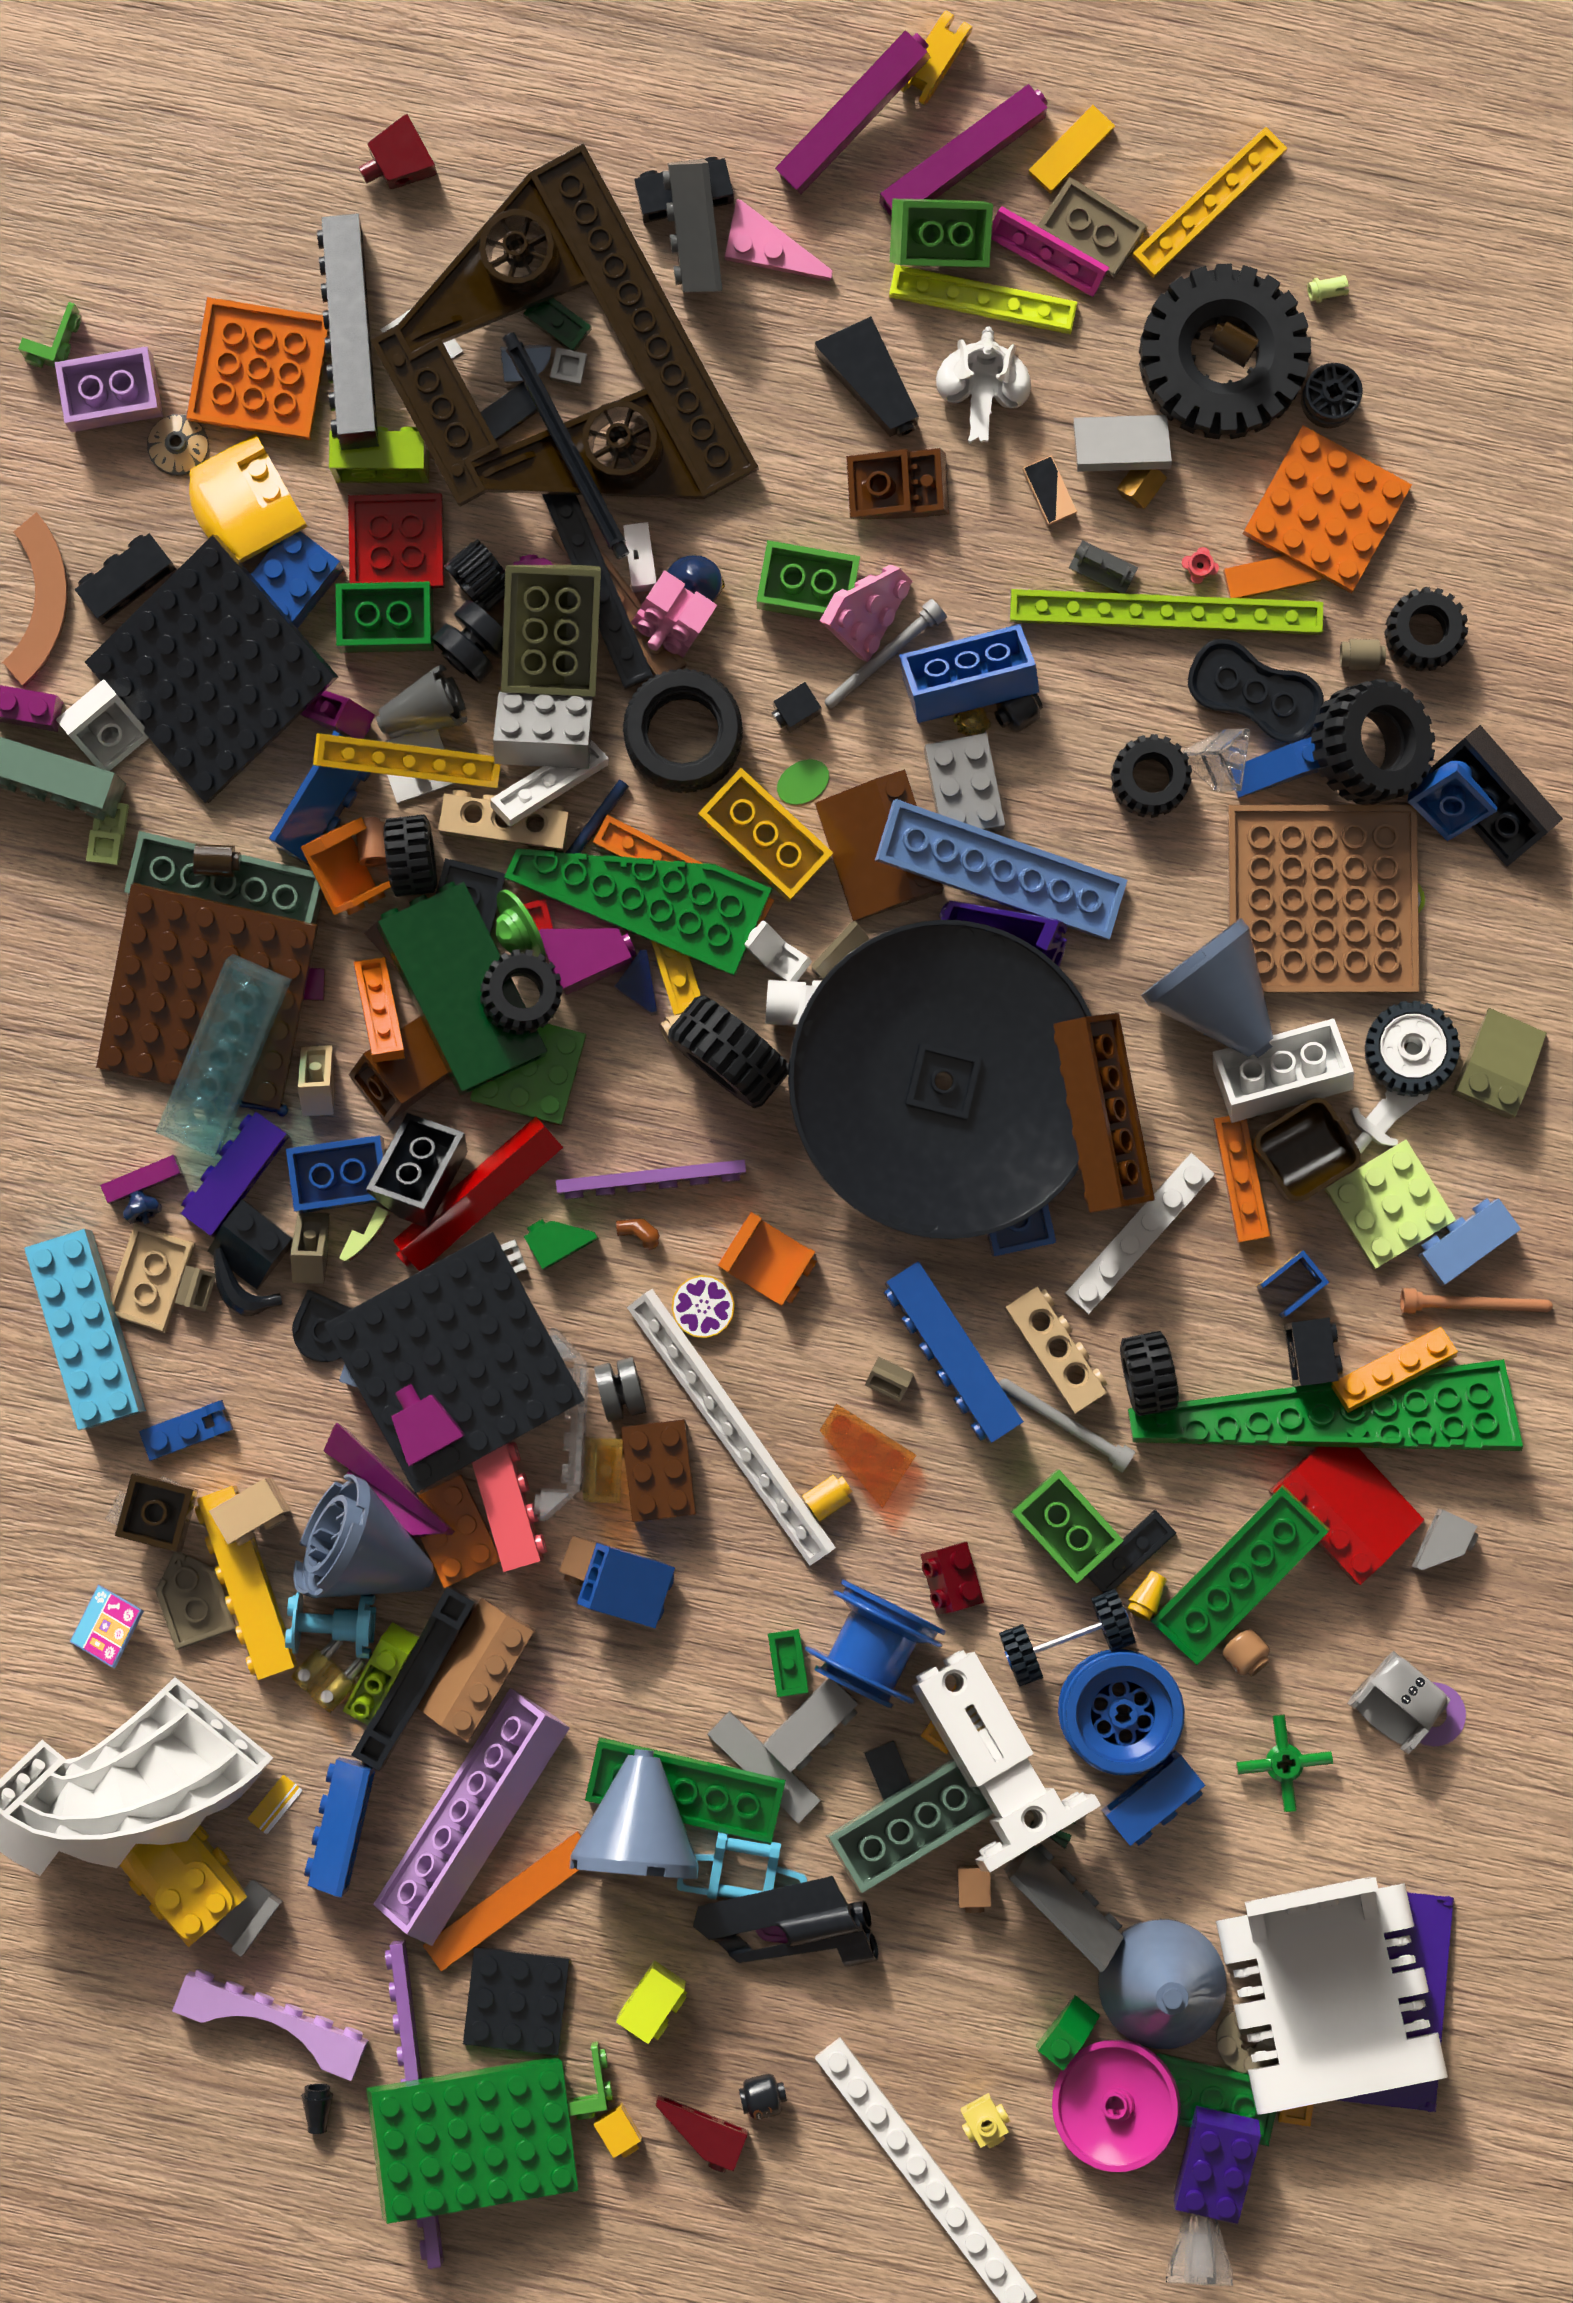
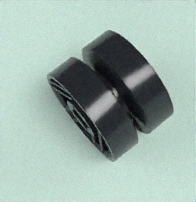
M1327 363L1321 365L1312 372L1302 391L1301 406L1305 416L1313 424L1322 428H1336L1344 425L1352 418L1361 402L1363 394L1361 380L1353 369L1344 364ZM1329 393H1333V394H1334V395H1333L1334 399L1329 398V397H1330V394H1329Z

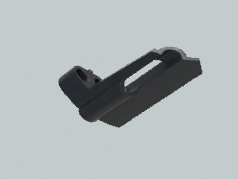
M833 1876L698 1906L693 1927L708 1940H713L722 1946L729 1956L738 1963L836 1948L845 1967L877 1961L879 1957L877 1942L870 1929L872 1925L871 1914L866 1901L848 1904ZM777 1926L786 1934L788 1942L753 1950L737 1934Z

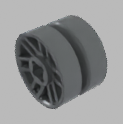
M633 1357L617 1360V1375H615L610 1363L594 1366L597 1385L608 1422L624 1418V1404H626L631 1417L647 1413Z

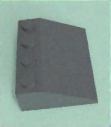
M1042 1844L1038 1847L1033 1846L1018 1855L1004 1869L1008 1878L1102 1973L1124 1938L1119 1931L1122 1925L1109 1912L1104 1916L1096 1908L1099 1901L1087 1889L1081 1893L1073 1885L1077 1879L1064 1866L1058 1870L1050 1862L1054 1856Z

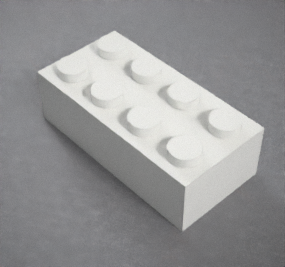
M1335 1019L1273 1035L1274 1038L1269 1042L1273 1047L1259 1058L1254 1054L1247 1057L1230 1047L1213 1052V1071L1232 1123L1303 1104L1313 1098H1324L1353 1090L1354 1071Z

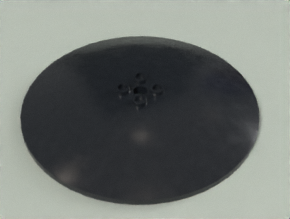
M960 920L922 921L886 931L854 949L830 970L808 1000L799 1019L789 1058L788 1086L793 1119L801 1143L812 1164L837 1195L866 1217L890 1229L926 1238L960 1239L990 1234L1013 1226L1046 1206L1066 1187L1079 1170V1155L1076 1141L1072 1134L1073 1124L1070 1110L1066 1103L1067 1093L1064 1078L1060 1072L1061 1062L1058 1047L1054 1041L1055 1031L1053 1024L1092 1016L1072 981L1051 959L1023 939L1006 931L985 924ZM945 1072L950 1075L952 1084L948 1090H941L936 1086L935 1077L938 1073Z

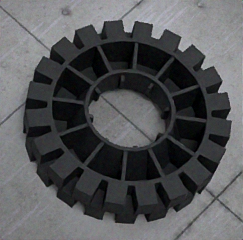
M1232 263L1216 264L1215 269L1207 271L1206 266L1192 270L1189 277L1185 279L1182 276L1169 285L1165 294H1160L1147 317L1139 347V353H1141L1139 367L1142 379L1145 378L1147 382L1146 391L1152 402H1159L1161 405L1160 412L1163 415H1167L1168 420L1177 419L1181 422L1180 428L1192 434L1195 433V430L1205 432V438L1220 439L1221 435L1229 434L1230 439L1246 437L1247 432L1251 430L1257 433L1270 426L1273 419H1279L1289 409L1306 378L1310 365L1308 359L1311 354V337H1307L1306 334L1309 326L1304 312L1298 313L1296 309L1298 301L1289 290L1286 293L1279 290L1280 282L1269 274L1265 279L1257 276L1258 269L1243 265L1241 271L1232 270ZM1229 322L1260 340L1254 350L1256 351L1257 360L1255 368L1249 367L1247 371L1249 375L1236 382L1229 380L1228 383H1219L1210 380L1209 375L1204 376L1194 364L1196 355H1192L1191 345L1194 338H1200V331L1214 324L1217 326L1220 323L1225 324Z

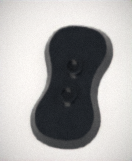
M1216 639L1208 642L1197 653L1189 670L1188 688L1193 698L1199 704L1215 711H1228L1244 715L1254 721L1269 737L1276 741L1294 743L1303 740L1315 728L1313 724L1316 715L1321 714L1319 711L1324 703V695L1314 679L1301 672L1268 667L1259 662L1244 646L1236 641Z

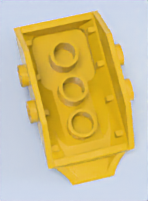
M201 1825L185 1842L165 1845L135 1844L119 1865L130 1877L131 1880L128 1881L130 1887L139 1896L143 1894L151 1902V1905H149L151 1912L160 1921L165 1919L188 1948L247 1898L233 1871L227 1865L230 1862L229 1858L219 1847L214 1849L206 1840L209 1838V1835Z

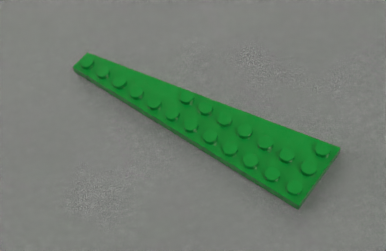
M1504 1359L1434 1368L1347 1413L1331 1388L1332 1382L1178 1402L1177 1409L1138 1416L1133 1408L1128 1409L1133 1443L1522 1451L1523 1449Z

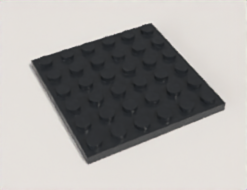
M212 535L85 661L100 681L104 679L143 724L145 734L204 803H210L339 678L217 535Z
M494 1232L487 1234L324 1324L415 1494L585 1401ZM410 1384L413 1385L420 1400L429 1395H434L465 1434V1437L412 1466H408L391 1417L404 1410L395 1393Z

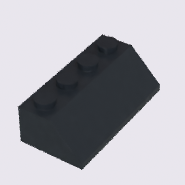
M1481 725L1435 763L1428 773H1432L1450 761H1461L1471 768L1472 778L1497 806V812L1475 824L1472 828L1506 867L1512 864L1563 820Z

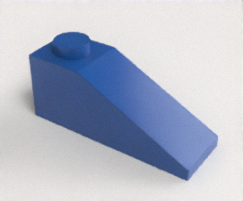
M1312 737L1291 743L1228 768L1237 798L1319 772L1318 760L1314 761L1312 753L1315 751V744L1311 743Z

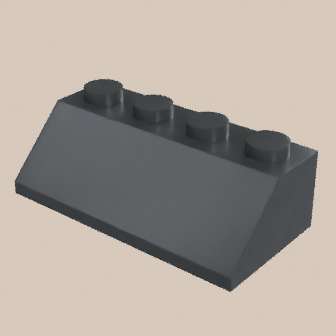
M705 159L667 163L668 170L662 171L664 190H670L672 201L666 203L668 222L674 221L675 234L670 235L672 254H678L679 266H673L675 285H681L683 292L722 291L708 162Z

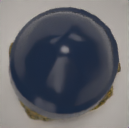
M702 556L680 557L667 570L668 573L685 583L684 588L693 594L697 591L712 602L718 598L725 587V582L718 566Z

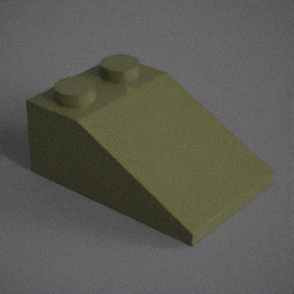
M1488 1008L1451 1094L1505 1118L1515 1117L1528 1089L1547 1033Z

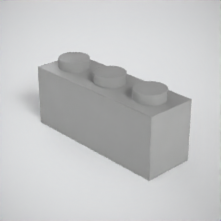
M827 1678L763 1743V1746L790 1773L795 1768L801 1771L813 1759L809 1753L817 1745L824 1748L835 1736L832 1730L840 1722L845 1726L858 1713L854 1709L858 1702L839 1683Z

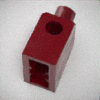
M408 114L403 115L368 142L367 145L373 159L358 167L366 184L383 176L389 189H396L437 175L435 164Z

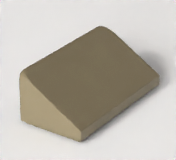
M852 921L812 964V971L821 980L847 954L870 940L858 923Z

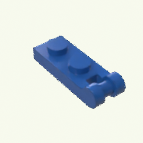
M223 1400L139 1431L149 1461L232 1431L231 1422L226 1420L223 1412L226 1409ZM211 1415L215 1426L207 1429L203 1418Z

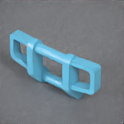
M718 1832L715 1854H695L697 1861H713L709 1888L686 1885L683 1878H678L677 1889L679 1891L707 1895V1898L716 1899L717 1896L732 1899L772 1890L774 1888L776 1872L796 1878L800 1883L807 1882V1877L803 1873L778 1866L781 1843L772 1842L771 1845L728 1838V1834ZM725 1850L769 1858L763 1891L719 1884Z

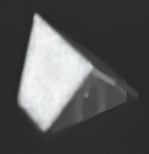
M1224 729L1181 752L1183 754L1187 753L1189 757L1188 764L1192 766V770L1214 791H1241L1250 729Z

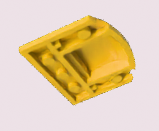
M256 434L190 469L189 497L194 515L208 539L212 535H217L241 563L308 527Z

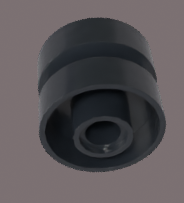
M467 599L454 613L457 622L463 630L460 632L452 625L445 623L431 639L442 651L441 655L463 675L466 673L480 684L494 669L491 661L483 651H488L496 658L502 659L503 628L481 607Z

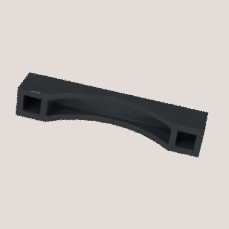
M452 1586L446 1587L401 1672L351 1754L353 1757L378 1771L383 1769L478 1601Z

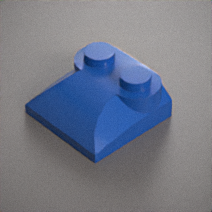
M1450 761L1428 774L1427 777L1422 778V784L1417 789L1411 790L1408 794V802L1447 842L1497 812V806L1472 778L1471 768L1461 761Z

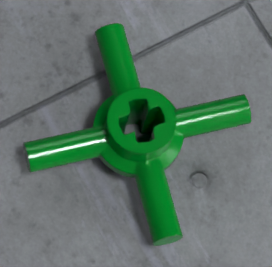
M1285 1714L1273 1715L1276 1746L1269 1750L1266 1759L1236 1762L1237 1774L1268 1772L1273 1779L1281 1783L1284 1812L1296 1811L1293 1780L1300 1776L1303 1767L1333 1764V1756L1331 1751L1301 1754L1296 1747L1288 1743ZM1283 1755H1286V1758L1289 1760L1292 1759V1764L1287 1765L1286 1771H1283V1768L1280 1766L1277 1767V1762L1282 1761Z

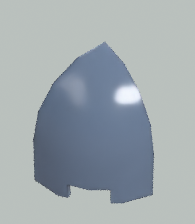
M524 345L537 374L545 369L550 360L551 346ZM500 347L504 382L523 381L506 352L507 347Z

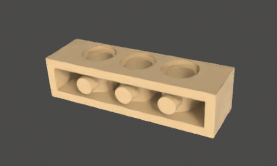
M453 790L452 794L444 793L438 829L441 835L565 853L570 815L569 812L564 811L563 806L546 804L545 808H539L511 827L502 828L496 823L499 815L490 807V799L495 795H483V799L472 798L470 792ZM473 808L482 811V818L476 823L466 821L467 812ZM533 818H541L545 824L541 831L531 832L527 829L528 822Z
M1035 1287L1004 1309L1071 1412L1075 1414L1106 1394L1107 1392L1103 1387L1107 1385V1382L1098 1369L1092 1371L1086 1362L1090 1356L1081 1342L1075 1344L1069 1336V1333L1073 1330L1062 1315L1058 1318L1051 1307L1055 1305V1302L1047 1290L1040 1291L1038 1287ZM1036 1313H1043L1048 1317L1049 1325L1046 1330L1038 1331L1032 1326V1318ZM1055 1339L1063 1341L1066 1345V1353L1061 1358L1052 1356L1049 1351V1345ZM1071 1366H1078L1083 1371L1084 1377L1079 1384H1072L1067 1379V1370Z

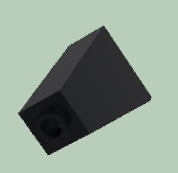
M871 316L815 342L814 351L818 358L889 437L895 434L901 437L915 430L919 415Z

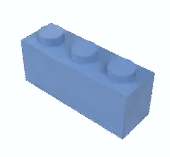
M1488 1198L1484 1199L1472 1208L1475 1214L1470 1218L1464 1220L1461 1216L1447 1226V1229L1450 1231L1441 1239L1435 1235L1421 1245L1424 1251L1418 1257L1440 1286L1447 1284L1521 1230L1499 1198L1492 1202Z

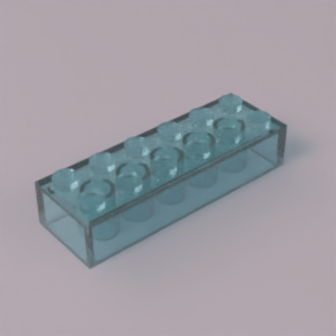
M234 954L225 960L156 1133L211 1157H215L221 1151L292 979Z

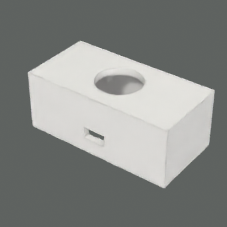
M648 522L623 525L626 547L629 551L627 556L632 590L634 593L651 591L656 584V575Z

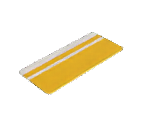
M282 1775L251 1813L248 1820L262 1832L268 1834L299 1796L302 1789L288 1777Z

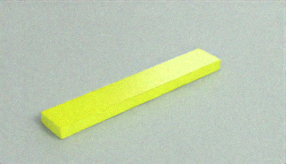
M896 264L889 293L890 298L1071 334L1078 303L1077 301Z

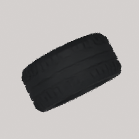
M680 668L654 675V678L651 677L647 682H644L642 687H639L637 692L633 694L624 714V741L633 766L640 775H643V778L666 791L690 793L711 787L713 783L716 784L724 778L725 774H728L740 753L743 727L736 700H734L727 687H724V684L701 671L697 672V670L693 669L681 670ZM687 699L697 701L708 708L717 720L719 730L717 740L708 754L697 761L682 764L668 761L659 755L649 742L648 731L650 721L658 709L671 701Z

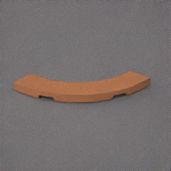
M37 512L13 531L24 547L31 563L35 583V601L30 623L24 636L13 652L2 662L23 687L36 677L50 658L49 655L61 636L68 605V582L62 555L52 532Z

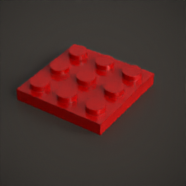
M442 493L348 495L350 583L430 581L432 588H444Z

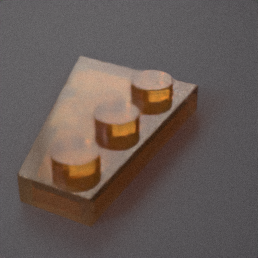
M837 1403L819 1430L881 1508H883L916 1457V1454Z

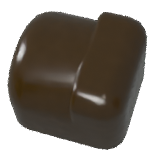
M1313 1098L1260 1130L1252 1141L1253 1151L1281 1196L1291 1203H1298L1310 1198L1353 1171L1359 1165L1361 1156L1342 1118L1339 1119L1328 1101L1322 1098Z

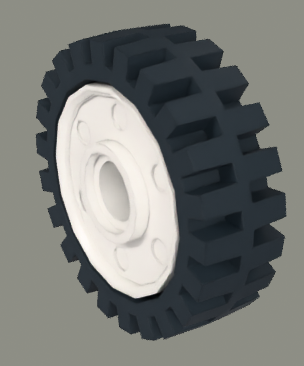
M1404 1001L1396 1006L1394 1004L1378 1015L1368 1031L1365 1041V1060L1369 1066L1368 1070L1371 1075L1376 1077V1081L1380 1085L1386 1086L1385 1089L1390 1092H1398L1397 1095L1405 1096L1407 1094L1410 1097H1417L1419 1094H1429L1431 1091L1440 1088L1455 1070L1460 1054V1040H1458L1457 1029L1453 1027L1452 1020L1449 1017L1446 1018L1441 1009H1434L1432 1004L1426 1003L1424 1005L1420 1004V1001H1413L1412 1003ZM1415 1043L1419 1046L1420 1053L1410 1055L1405 1051L1404 1045Z

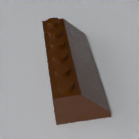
M1119 1013L1086 1016L1054 1023V1041L1059 1051L1060 1072L1064 1078L1067 1093L1066 1103L1071 1114L1072 1134L1077 1145L1078 1165L1083 1176L1084 1196L1089 1212L1154 1201L1155 1197Z

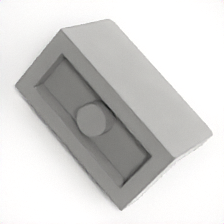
M251 1880L244 1889L247 1898L230 1911L215 1929L218 1935L233 1945L231 1950L240 1957L246 1953L283 1902L255 1880Z

